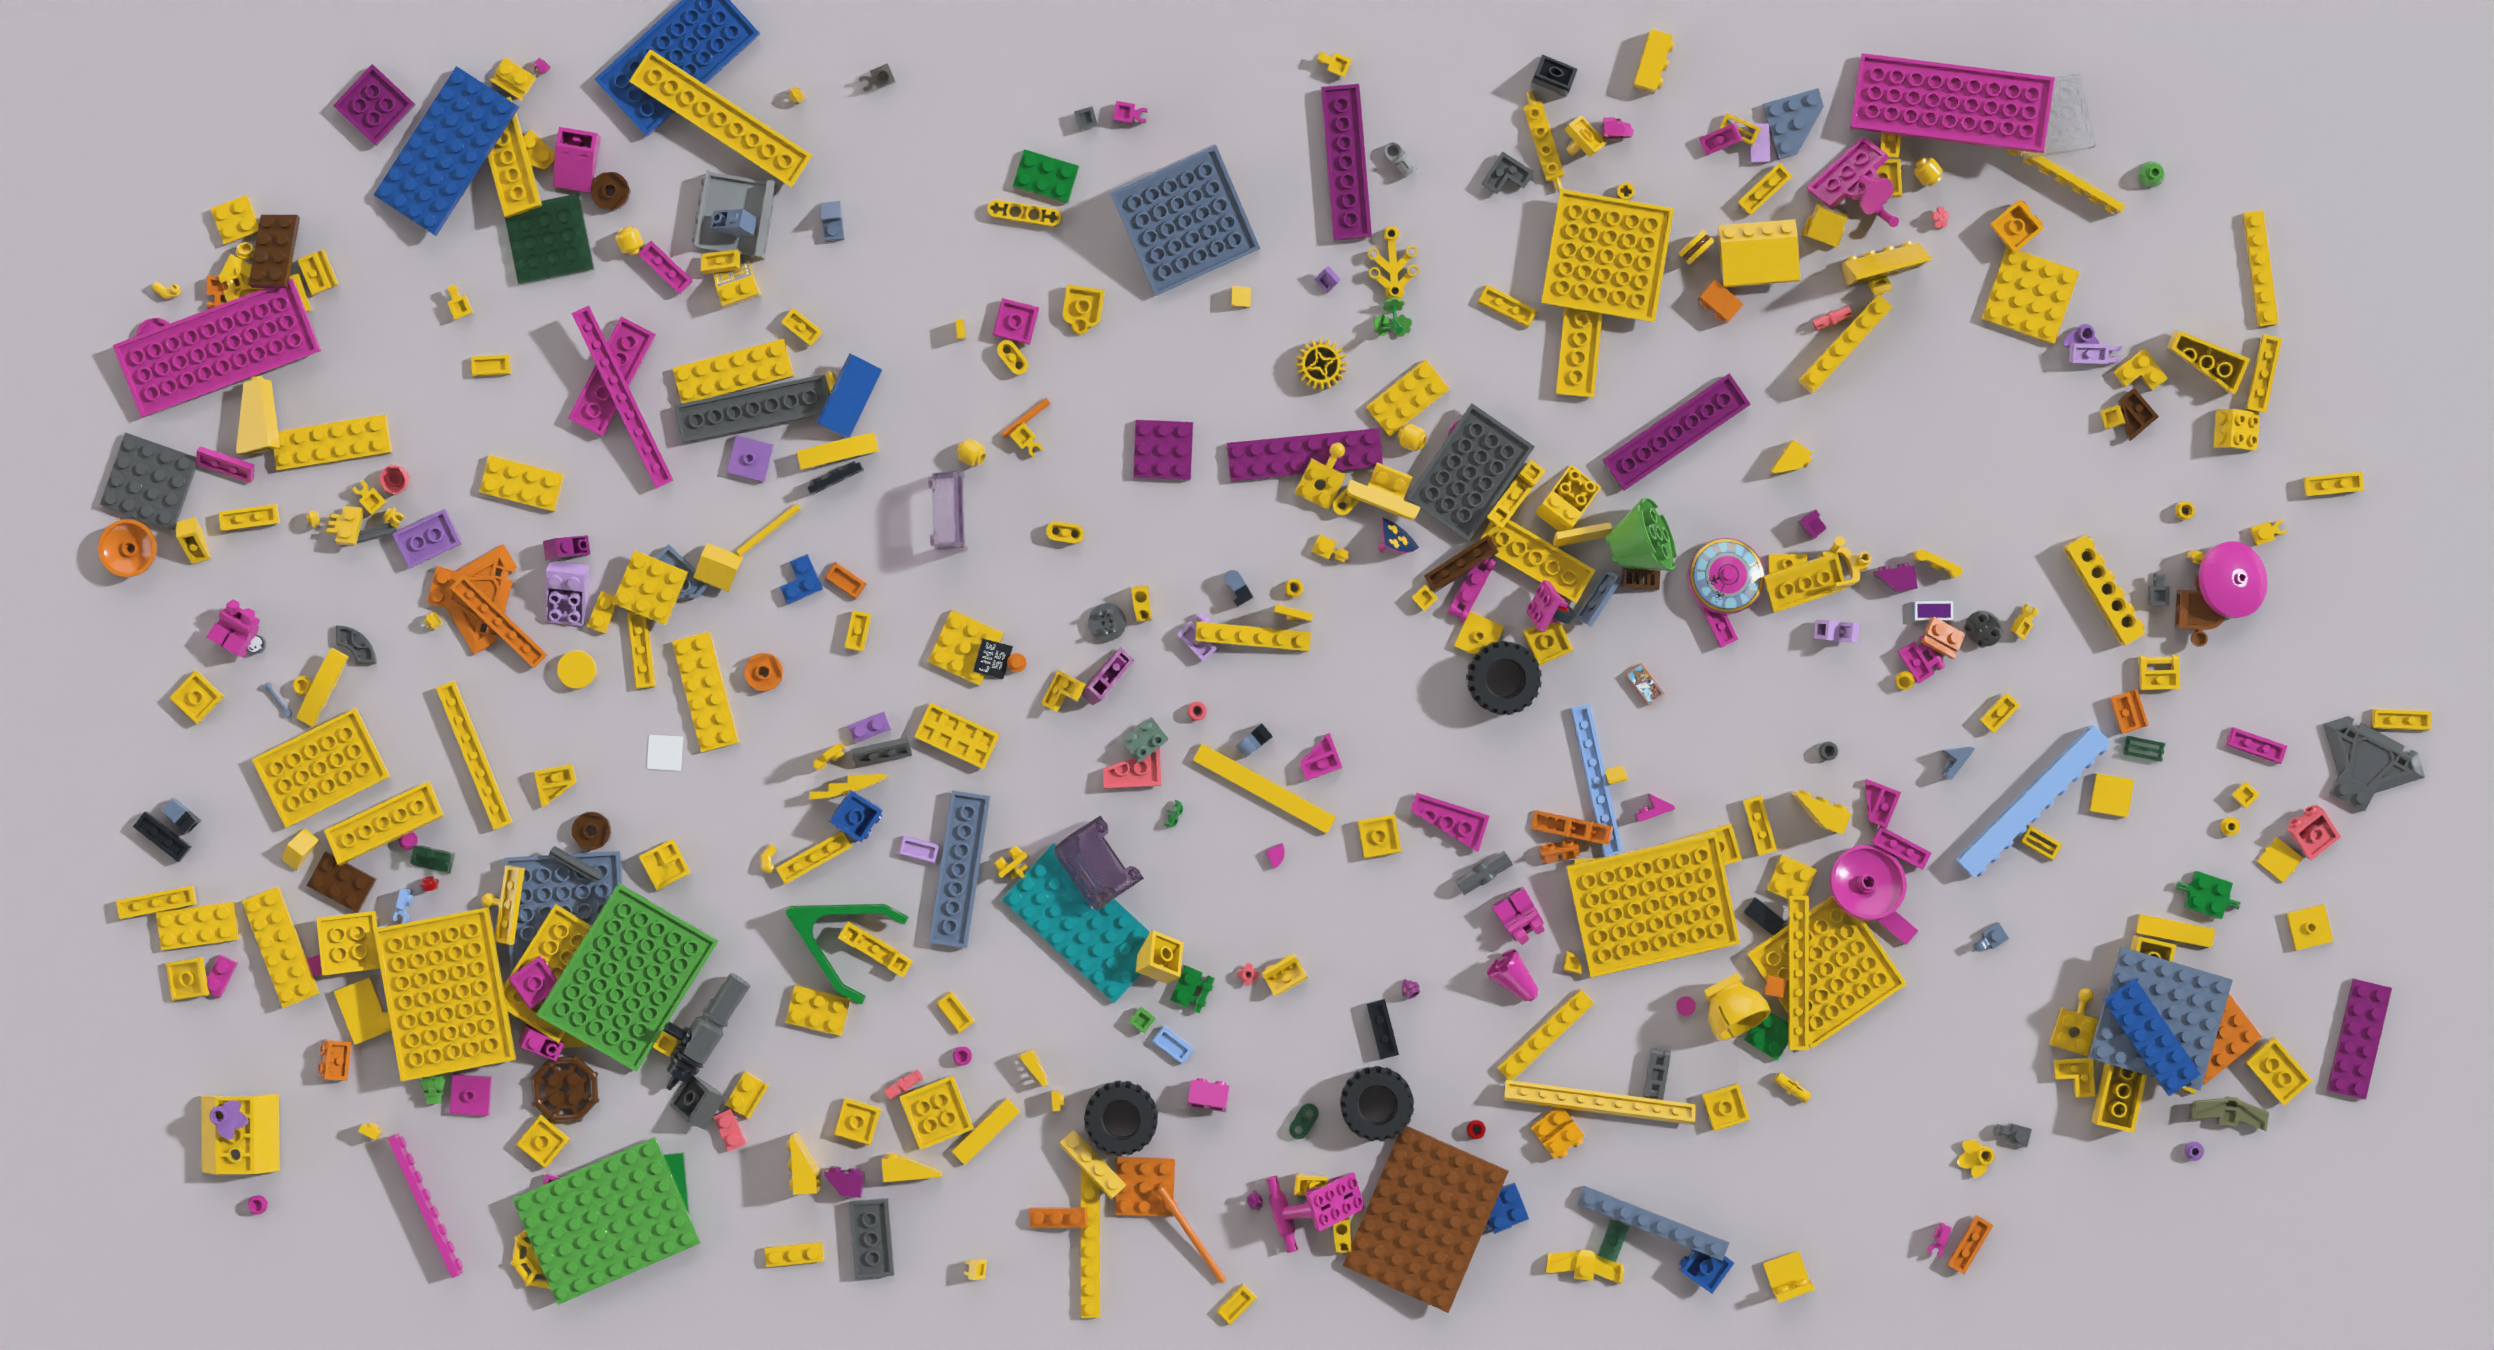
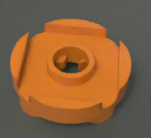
M758 653L748 660L744 675L751 687L760 691H770L776 688L783 680L784 670L782 663L774 655ZM763 666L765 669H769L767 677L759 675L760 668Z

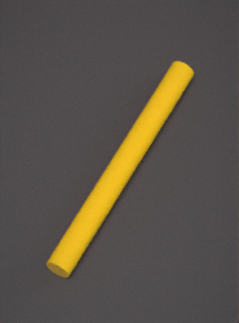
M797 503L737 549L736 552L740 556L745 554L800 511L801 508Z

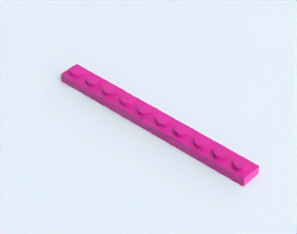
M588 305L571 313L655 488L673 481L669 469L590 306Z

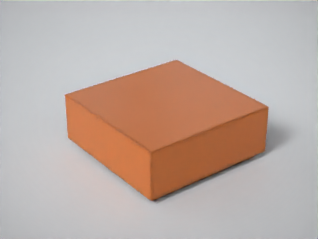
M1767 975L1764 994L1784 998L1787 979Z

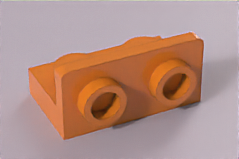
M324 1039V1043L320 1047L322 1063L318 1065V1074H320L321 1078L326 1080H348L352 1042Z

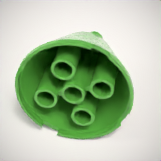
M1645 497L1641 499L1613 528L1610 534L1606 536V541L1611 546L1613 552L1611 556L1615 564L1619 563L1622 567L1670 571L1676 567V563H1673V558L1677 557L1674 539L1664 515H1659L1655 509L1658 505L1651 498Z

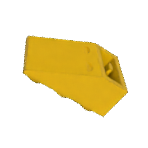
M1570 465L1540 504L1535 514L1559 532L1571 530L1601 487Z
M1798 789L1797 792H1791V795L1819 827L1844 835L1852 814L1847 812V807L1835 803L1833 806L1829 805L1830 801L1822 797L1816 796L1815 799L1811 798L1812 794L1804 790Z
M794 1132L789 1140H787V1151H791V1159H788V1169L792 1171V1178L789 1179L790 1190H793V1195L817 1194L821 1189L820 1169L798 1132Z

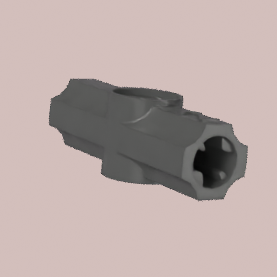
M1502 851L1490 860H1485L1478 864L1471 872L1455 882L1463 895H1466L1480 885L1487 884L1496 878L1497 874L1505 871L1513 864L1505 851Z

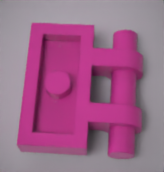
M1925 635L1920 636L1919 640L1921 641ZM1913 641L1897 651L1910 673L1914 676L1917 684L1935 674L1931 668L1933 665H1936L1938 670L1945 667L1941 655H1938L1934 649L1923 643L1918 647L1916 642ZM1925 650L1931 657L1929 661L1926 660L1922 653Z

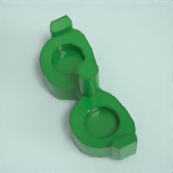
M1175 800L1173 812L1167 810V814L1171 816L1163 826L1167 828L1176 826L1178 816L1183 812L1181 802Z

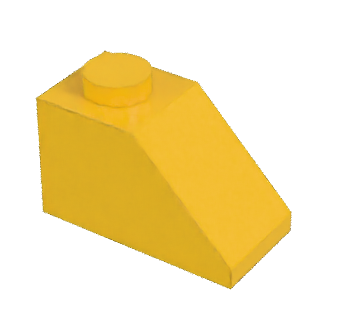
M1791 440L1769 473L1777 474L1799 470L1802 467L1806 468L1812 460L1810 458L1812 452L1795 440Z
M193 517L177 522L176 537L191 564L209 560L210 554L205 536L197 519Z

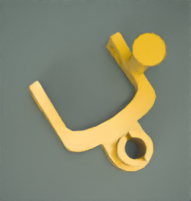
M1837 536L1828 551L1822 552L1819 556L1822 557L1836 552L1843 557L1849 567L1851 580L1835 583L1831 588L1832 592L1857 584L1860 580V571L1866 570L1872 557H1869L1870 553L1862 552L1853 556L1848 548H1840L1845 545V539L1842 536Z

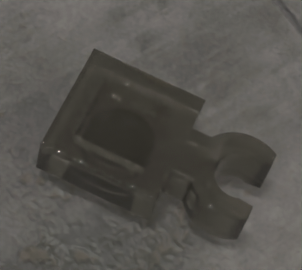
M888 63L870 70L871 77L862 76L859 78L860 83L863 81L869 82L868 86L863 88L864 92L870 91L874 85L879 90L895 83Z

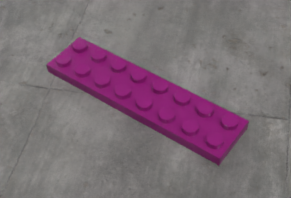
M1359 84L1321 87L1333 240L1372 237L1360 86Z
M1729 373L1602 460L1622 490L1625 491L1751 404Z
M1380 429L1227 443L1230 481L1302 475L1311 458L1326 465L1331 456L1330 447L1334 443H1341L1345 447L1344 455L1337 458L1333 469L1337 471L1374 468L1377 463L1383 465Z

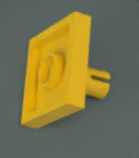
M1582 115L1564 129L1573 139L1566 147L1567 152L1572 156L1582 149L1591 157L1607 144Z

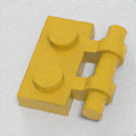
M843 743L836 744L815 759L813 767L817 770L824 769L829 760L836 761L845 755L843 751L847 748Z

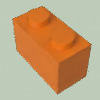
M1715 279L1698 297L1699 304L1708 311L1710 309L1715 313L1714 317L1721 323H1728L1744 305Z

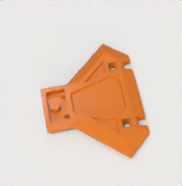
M504 544L457 571L436 566L427 603L447 608L474 655L496 643L498 635H494V630L450 587L464 574L505 613L513 580L507 578L509 571L515 572L517 566ZM498 568L502 569L500 577L496 576ZM483 624L487 625L485 632L481 631Z

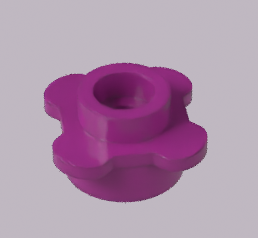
M1253 1190L1247 1196V1202L1252 1210L1256 1209L1259 1211L1263 1207V1199L1259 1193L1257 1194Z

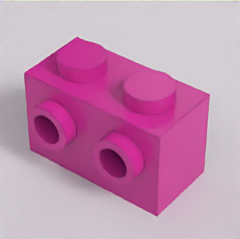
M1203 1078L1191 1080L1188 1107L1226 1112L1230 1092L1229 1085L1222 1081L1210 1083Z

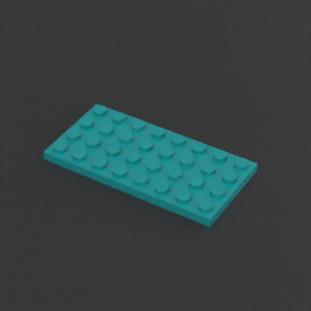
M1053 843L1024 874L1026 877L1021 878L1001 900L1105 996L1115 1003L1141 975L1136 972L1137 954L1150 931Z

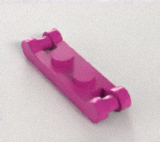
M1488 559L1481 563L1486 566L1484 572L1478 569V566L1468 572L1447 612L1448 614L1458 616L1459 620L1463 622L1466 620L1496 563L1495 560ZM1459 603L1465 605L1464 610L1457 608Z

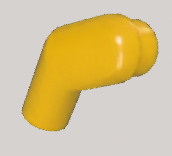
M157 281L151 288L164 299L175 298L181 293L178 284L164 287Z

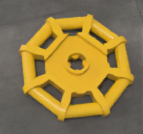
M526 1230L519 1235L516 1234L510 1265L516 1269L525 1282V1286L550 1289L547 1281L535 1279L536 1274L544 1275V1272L532 1244L526 1240L528 1238ZM522 1245L527 1247L525 1258H520ZM523 1263H526L532 1271L530 1275L522 1266Z

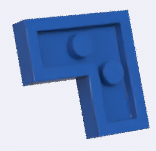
M808 554L790 561L797 580L780 587L788 605L823 590Z

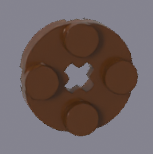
M616 172L601 173L591 184L592 199L604 210L615 211L622 208L627 203L631 193L627 180ZM614 186L615 194L607 196L606 188Z
M586 812L574 821L572 836L581 848L596 850L603 847L609 841L611 836L610 822L601 813ZM593 825L597 832L589 836V832L586 830Z

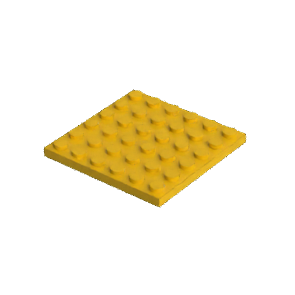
M1560 189L1541 304L1654 323L1674 208Z
M1832 895L1809 910V1046L1813 1049L1907 985L1865 921L1845 913L1835 902ZM1787 925L1775 935L1747 952V955L1765 981L1767 975L1787 979L1784 998H1776L1788 1014Z

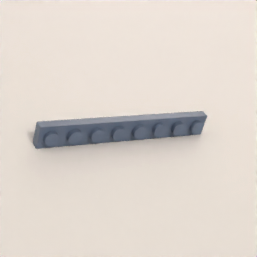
M1584 1186L1578 1204L1722 1261L1729 1242L1587 1186Z

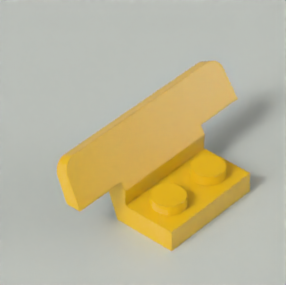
M1380 463L1376 464L1368 486L1351 479L1348 483L1346 491L1348 496L1405 519L1414 520L1421 508L1404 501L1413 476Z

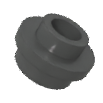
M1827 741L1820 745L1819 755L1822 759L1830 761L1836 758L1838 754L1836 744ZM1827 747L1831 749V753L1829 755L1825 753V749Z

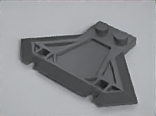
M2347 716L2323 724L2339 774L2329 793L2362 811H2366L2375 793L2425 778L2417 752L2413 750L2409 754L2403 752L2404 745L2363 723L2356 727L2352 725L2354 719ZM2348 732L2354 734L2352 738L2347 736ZM2399 758L2404 761L2402 765L2398 763Z

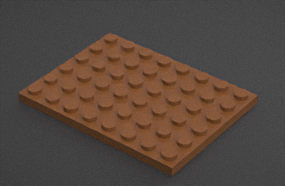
M1406 1125L1405 1130L1402 1133L1399 1132L1352 1242L1351 1252H1348L1343 1266L1449 1313L1509 1170Z

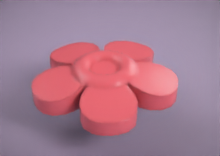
M1938 207L1937 212L1932 213V219L1935 220L1934 227L1945 228L1947 226V220L1945 219L1949 218V213L1944 211L1943 207Z

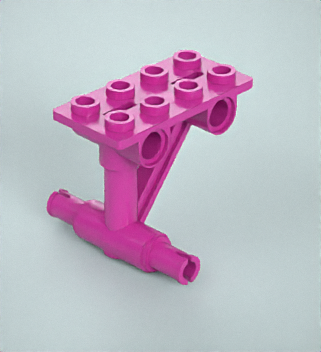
M1354 1172L1329 1179L1328 1184L1323 1187L1307 1190L1305 1192L1307 1202L1294 1206L1288 1205L1285 1193L1281 1192L1277 1175L1265 1179L1270 1192L1269 1202L1272 1209V1217L1276 1222L1279 1235L1284 1239L1287 1253L1299 1250L1294 1236L1296 1229L1293 1219L1313 1218L1315 1229L1319 1232L1365 1208Z

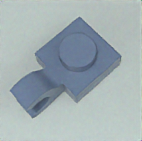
M1996 922L1981 932L1984 938L1973 945L1977 951H1982L1989 945L1991 949H1994L2008 940L2009 937L2000 923Z

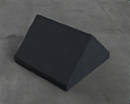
M1542 54L1531 83L1567 97L1578 69Z

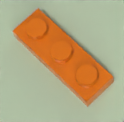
M1087 1207L1029 1208L1030 1228H1086Z
M1975 1215L1946 1264L1965 1274L1994 1225Z

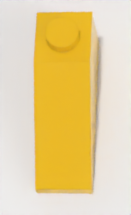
M897 1152L887 1153L886 1157L882 1158L883 1182L938 1178L943 1175L941 1170L906 1156L898 1155Z

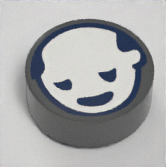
M256 635L251 640L247 651L252 654L262 653L266 648L265 639L260 635Z

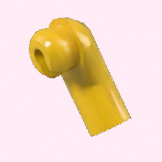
M772 844L760 856L761 869L768 874L772 873L775 869L771 863V857L778 850Z

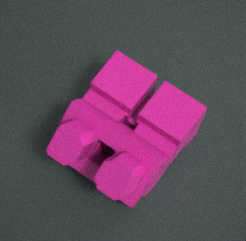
M233 599L219 613V621L217 624H214L206 638L233 654L244 658L248 652L246 649L251 640L258 633L259 627L257 625L260 624V619L255 617V611L250 608L245 610L239 608V602Z
M1521 887L1508 895L1511 902L1505 897L1491 907L1514 941H1518L1523 945L1529 940L1528 933L1534 931L1536 935H1539L1545 929L1541 916L1525 888Z

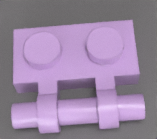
M1201 612L1195 617L1199 622L1211 623V619L1208 616L1205 617ZM1190 621L1177 635L1204 662L1217 648L1212 644L1213 642L1195 641L1196 626Z

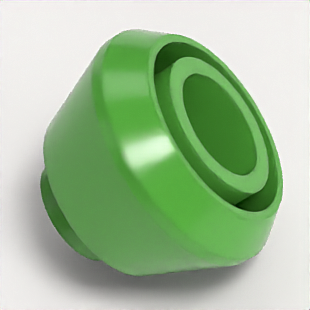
M2146 162L2139 169V179L2147 187H2156L2165 178L2164 168L2158 162Z

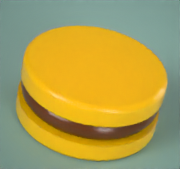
M1702 230L1678 253L1680 257L1683 256L1688 265L1714 242L1712 237L1710 238L1709 235H1706L1707 232L1705 230Z

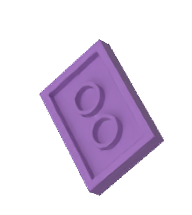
M446 509L392 533L410 569L462 544Z

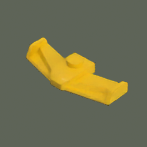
M1581 1249L1579 1251L1549 1253L1547 1255L1545 1274L1574 1271V1278L1593 1281L1595 1273L1622 1285L1624 1265L1596 1254L1592 1250Z

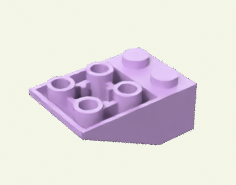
M551 561L546 569V622L584 626L589 586L588 564Z

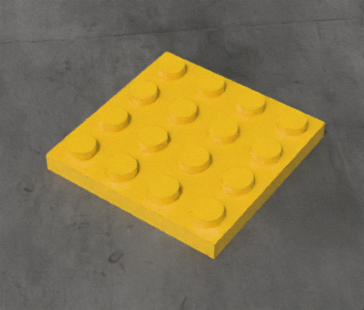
M2006 247L1981 319L2050 344H2055L2080 271L2020 250L2013 254Z

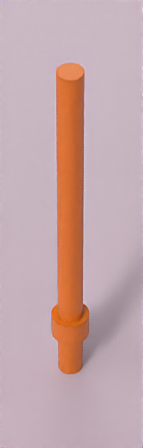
M1163 1186L1158 1188L1157 1192L1164 1200L1165 1207L1168 1211L1172 1212L1219 1283L1225 1282V1276L1178 1209L1175 1199L1170 1197Z

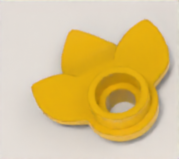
M1976 1140L1963 1141L1962 1147L1965 1152L1959 1156L1957 1165L1962 1168L1971 1169L1973 1178L1984 1175L1987 1171V1166L1994 1161V1151L1988 1146H1982ZM1983 1152H1987L1988 1154L1987 1158L1982 1159L1981 1157Z

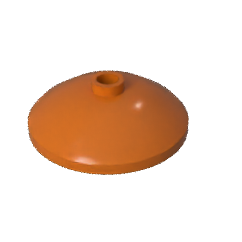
M123 519L110 524L103 531L98 543V554L102 564L111 573L121 577H134L144 573L153 564L157 554V543L152 531L146 525L136 520ZM131 545L134 546L133 552L129 551V547Z

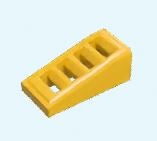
M1035 1049L1019 1054L1021 1061L1043 1087L1047 1086L1049 1081Z

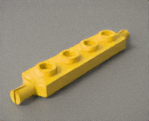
M1533 91L1525 93L1529 104L1524 107V111L1546 181H1553L1556 192H1559V189H1563L1560 179L1565 176L1543 102L1536 101Z

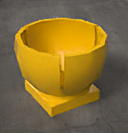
M1738 972L1704 990L1705 1000L1709 1005L1708 1023L1712 1033L1720 1041L1729 1040L1732 1037L1735 1038L1749 1031L1766 1019L1771 1012L1767 1001L1758 991L1742 985V979Z

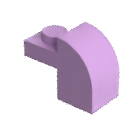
M1816 620L1814 639L1857 643L1859 624Z

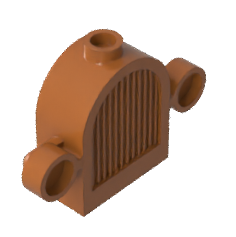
M2198 574L2194 578L2196 590H2177L2175 629H2193L2194 633L2191 635V643L2194 646L2201 647L2208 641L2207 634L2202 630L2218 627L2227 617L2219 615L2206 603L2200 590Z

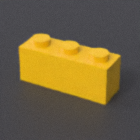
M1650 29L1632 87L1651 93L1661 89L1664 79L1661 78L1662 71H1666L1669 63L1666 57L1668 52H1672L1675 43L1672 41L1673 35Z

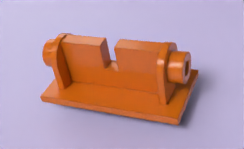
M1566 839L1559 843H1546L1543 846H1538L1541 862L1546 864L1558 862V855L1560 854L1562 855V860L1575 859L1576 856H1579V846L1576 839Z

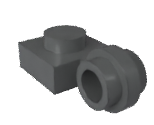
M2013 1123L2011 1124L2010 1131L2008 1126L1997 1124L1993 1129L1995 1131L1994 1135L2006 1138V1135H2008V1143L2023 1147L2028 1146L2032 1130L2031 1128Z

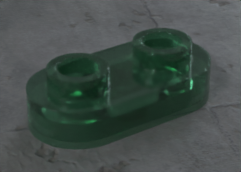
M1306 1103L1302 1105L1289 1126V1132L1293 1138L1303 1139L1306 1137L1317 1120L1319 1112L1314 1104ZM1307 1110L1313 1112L1311 1117L1305 1115ZM1300 1126L1303 1130L1301 1133H1297L1295 1128Z

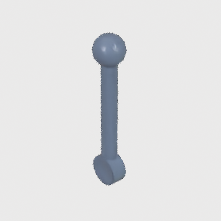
M265 683L264 688L269 690L283 709L284 716H290L292 711L285 707L272 689L271 683Z

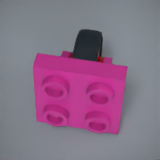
M1543 580L1541 585L1538 586L1532 602L1528 604L1526 611L1537 629L1545 632L1550 622L1557 624L1558 622L1571 623L1576 614L1568 606V603L1565 602L1566 600L1560 597L1553 585L1546 580Z

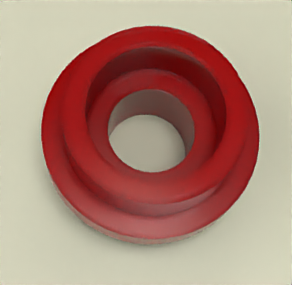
M428 876L419 883L423 891H432L438 888L439 880L434 879V876Z
M1472 1120L1467 1125V1134L1473 1139H1480L1484 1136L1486 1127L1482 1121ZM1474 1126H1478L1480 1128V1130L1477 1133L1472 1131Z

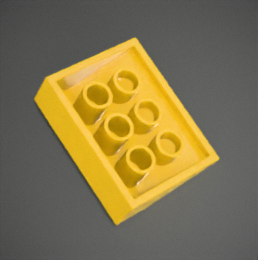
M1795 219L1718 226L1716 238L1723 288L1800 281L1798 235Z
M1912 241L1901 243L1899 248L1894 249V246L1883 248V252L1880 253L1870 251L1864 253V257L1857 258L1856 255L1845 258L1846 262H1843L1841 267L1846 285L1851 286L1919 268L1932 259L1919 243L1913 244Z

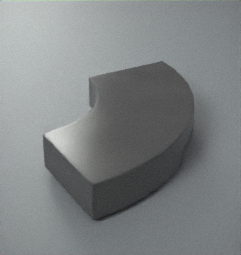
M336 625V645L348 648L353 653L357 664L377 663L374 648L362 633L347 626Z

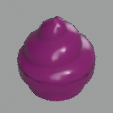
M1404 979L1401 988L1402 995L1408 1000L1416 997L1420 993L1419 984Z

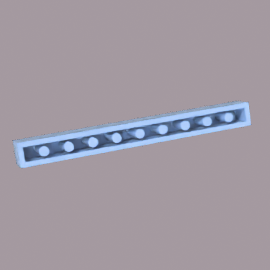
M2090 725L1955 861L1970 876H1981L1986 871L1985 866L1988 863L1995 862L2000 857L1999 853L2003 849H2008L2013 844L2012 840L2017 835L2021 836L2027 830L2026 826L2030 822H2035L2041 816L2039 813L2044 808L2048 809L2054 803L2053 799L2057 795L2061 796L2068 789L2067 785L2071 781L2075 782L2082 775L2080 772L2084 768L2088 769L2094 764V758L2098 754L2102 755L2108 750L2109 747L2107 745L2110 741L2096 726Z

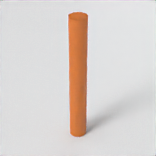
M1045 398L1001 433L1005 439L1021 423H1027L1051 404L1050 401Z

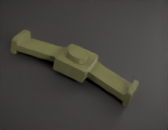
M2226 1096L2219 1099L2193 1101L2190 1105L2189 1119L2218 1117L2217 1124L2238 1127L2240 1120L2267 1132L2269 1112L2243 1102L2236 1097Z

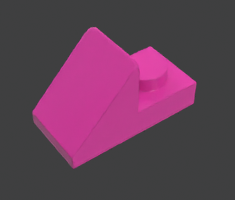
M1648 793L1652 808L1650 809L1649 806L1638 809L1639 813L1635 814L1637 822H1641L1675 810V807Z

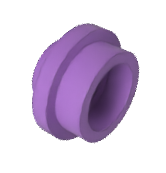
M2189 1142L2184 1148V1154L2189 1160L2198 1161L2204 1155V1148L2198 1142ZM2194 1148L2197 1149V1154L2195 1155L2192 1154Z

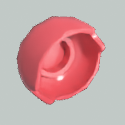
M389 465L381 472L380 483L386 492L397 495L406 490L410 477L403 467Z

